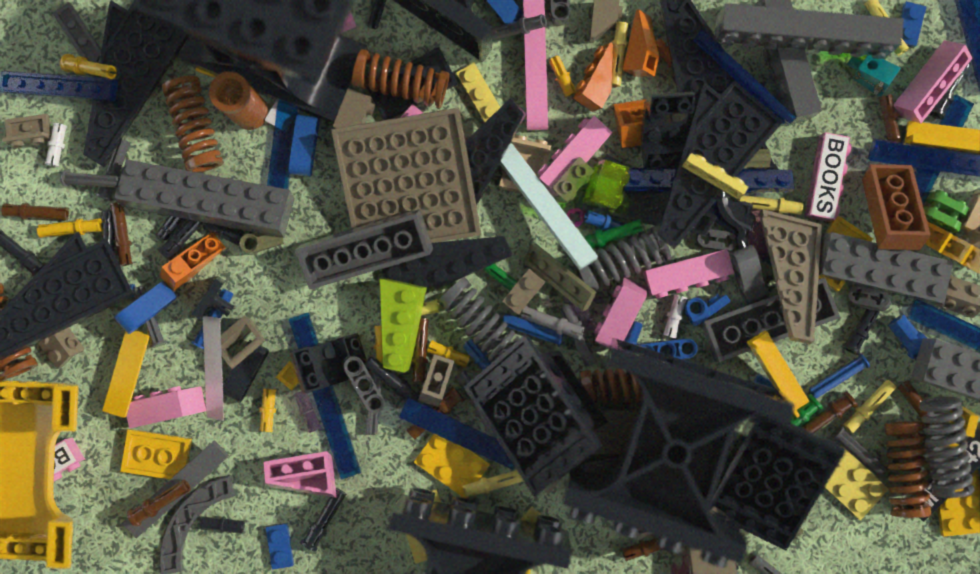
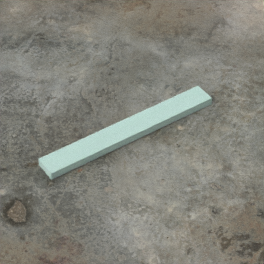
M510 143L500 162L501 167L579 270L597 260L598 256L514 145Z

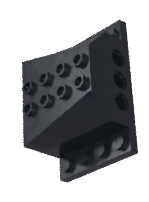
M528 335L520 338L464 387L534 497L540 495L603 446L593 431L607 424V419L560 351L540 353Z
M770 416L751 418L747 421L729 455L719 478L716 492L713 495L710 509L712 510L714 506L726 513L725 516L713 511L718 516L736 521L740 529L787 551L844 457L846 448L838 445L839 442L827 440L793 423Z

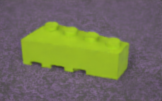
M380 279L383 368L403 373L410 370L427 287L391 279Z

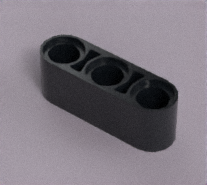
M249 340V341L246 343L245 347H246L250 342H252V340ZM260 345L235 366L223 385V395L237 403H241L264 363L269 349Z

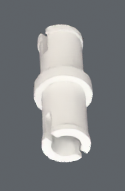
M53 123L50 141H47V146L49 147L44 164L51 166L52 158H54L53 167H59L61 151L65 147L63 141L67 126L61 124L60 131L58 132L59 123Z
M674 294L670 312H667L668 320L663 335L669 336L672 328L670 335L672 338L677 337L680 321H683L684 318L682 314L687 297L682 296L680 304H678L680 295Z

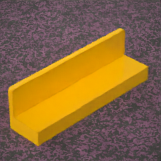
M908 121L904 146L980 156V130Z
M135 330L131 334L125 331L103 406V412L123 418L127 416L149 340V335L144 334L142 331Z
M764 330L747 341V344L774 388L784 393L795 404L793 415L799 417L797 409L810 401L770 335Z

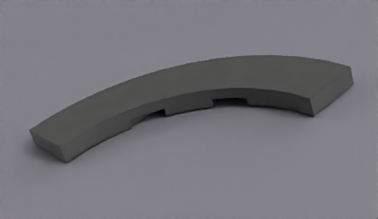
M232 475L216 479L200 487L190 494L174 512L165 529L162 547L160 548V574L183 571V548L190 528L196 519L211 505L235 496Z

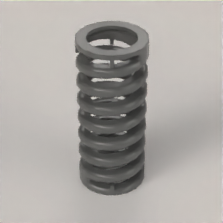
M656 225L647 229L648 234L640 232L637 234V238L632 235L629 236L627 243L624 240H619L616 247L613 244H609L606 247V251L601 248L597 249V260L583 269L579 270L575 264L574 267L578 277L589 287L597 291L599 290V285L593 265L604 286L607 287L610 285L603 260L609 268L614 281L619 282L620 276L614 257L618 261L626 278L631 276L624 251L637 274L641 272V268L636 258L634 246L640 254L646 269H651L652 265L646 253L644 242L649 247L657 265H661L662 261L663 263L670 261L671 253L668 244L657 236L659 227Z
M463 277L443 294L437 303L443 307L444 311L453 309L450 314L452 320L461 317L458 322L460 328L470 324L465 332L468 337L479 332L473 339L475 345H479L487 340L480 349L482 353L485 354L495 348L488 357V360L493 362L520 338L517 336L513 342L509 343L515 335L513 330H508L500 336L507 327L505 321L490 329L499 319L500 315L498 313H494L482 321L492 310L491 305L488 304L474 313L484 302L483 296H479L466 305L477 293L476 288H471L458 297L465 287L468 289L472 286L467 278Z
M934 397L919 403L920 409L928 412V414L922 416V421L931 424L925 426L923 432L933 435L925 439V444L936 446L927 449V455L934 457L928 461V466L935 469L930 472V477L935 480L931 485L932 493L943 498L964 497L974 492V487L971 485L973 478L969 473L971 470V464L968 462L970 457L966 451L968 443L964 439L966 437V430L963 428L965 422L961 417L963 413L962 401L957 397ZM953 410L951 413H934L935 411ZM948 421H954V422H955V423H953V424H935V423H943V422H948ZM951 432L957 433L956 435H942ZM955 443H956V444H959V445L956 446V447H955V446H946V445H951V444H955ZM960 455L959 458L950 457V456ZM961 466L962 468H961V469H957V468H953V467ZM964 488L962 491L955 492V490Z

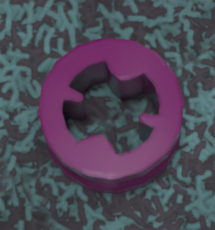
M572 208L566 215L569 218L570 214L578 213V218L581 217V220L573 224L575 227H579L584 221V213L578 208Z

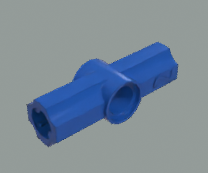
M901 314L894 318L887 326L902 343L900 344L901 348H905L908 352L907 355L916 361L922 339L927 337L920 331H917L907 317Z

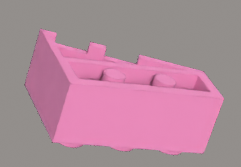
M625 276L620 286H616L612 294L614 298L611 304L608 303L602 314L605 317L602 323L598 322L593 332L596 334L595 342L608 348L612 338L624 341L647 297L646 286Z
M178 386L167 389L168 393L163 394L162 390L150 393L149 398H146L145 395L132 397L133 402L130 403L127 413L129 429L206 411L202 387L181 390V387Z
M327 451L263 462L265 483L272 488L337 498L332 455Z

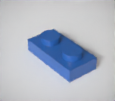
M906 1L900 18H904L902 39L908 47L915 48L920 35L926 6Z
M288 523L267 526L266 533L272 570L294 566Z

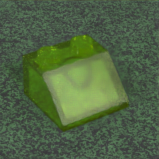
M606 159L595 162L594 172L591 174L582 203L610 210L617 209V206H620L623 200V194H621L623 186L627 185L630 178L628 173L629 167Z

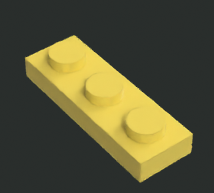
M472 63L456 72V75L485 123L500 106L475 63Z
M691 153L682 165V167L736 199H740L748 189V186L744 185L741 179L727 175L721 167L710 165L700 155H693Z

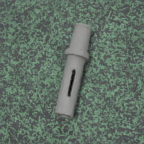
M525 306L522 311L525 313L521 315L522 319L555 330L557 334H565L577 340H580L583 336L581 332H584L585 328L572 324L565 318L559 319L528 306Z

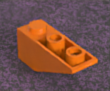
M637 9L623 70L635 77H655L659 53L650 16Z
M611 42L596 49L593 55L595 57L593 62L584 71L585 77L575 88L576 93L573 99L591 112L603 108L611 92L613 50Z
M210 233L163 265L160 277L174 292L195 276L226 247L215 234Z

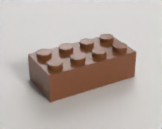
M870 164L862 178V183L878 249L921 250L931 235L912 165Z

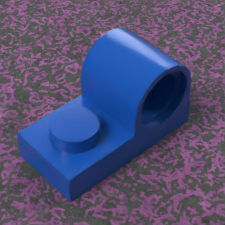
M717 294L708 300L709 305L707 306L702 299L691 298L686 301L683 311L692 326H697L730 303L731 300L727 295L719 296ZM693 302L699 305V312L697 314L692 313L690 310V305Z

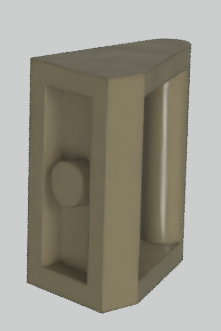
M244 315L221 335L222 357L233 369L266 340L255 322ZM252 331L256 338L232 358L228 350Z

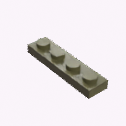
M531 244L523 262L582 311L588 310L597 292L538 244Z

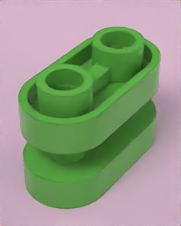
M942 190L931 191L926 199L931 206H923L926 220L949 232L959 233L962 223L957 219L958 217L966 218L970 210L967 207V203L948 197V194ZM941 209L949 213L950 215H946L938 210Z

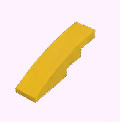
M927 221L931 236L924 245L980 274V249Z

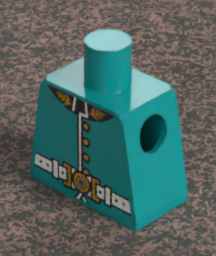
M868 55L865 60L860 57H851L847 63L849 67L857 71L853 79L878 97L885 93L901 69L885 59H874L872 55Z

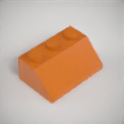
M646 99L613 104L618 138L622 148H632L641 145L643 109Z

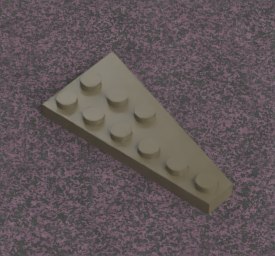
M762 209L759 212L789 340L810 345L814 342L822 224Z

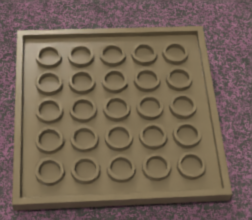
M459 108L331 130L352 229L420 209L431 243L480 236L482 234Z

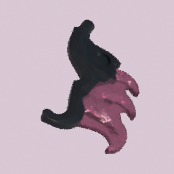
M723 192L716 200V206L723 220L737 230L738 234L735 239L738 248L742 249L753 245L759 259L766 258L770 260L759 215L761 210L752 212L753 204L745 201L732 202L726 198V192Z

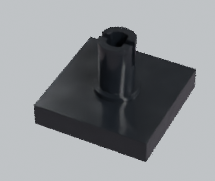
M217 277L192 313V316L200 319L208 307H213L228 317L235 305L218 296V292L226 282L224 279Z

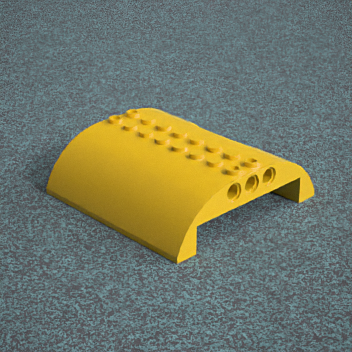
M0 380V559L46 561V567L68 569L71 567L73 519L62 513L57 507L53 494L56 439L61 431L77 430V384Z

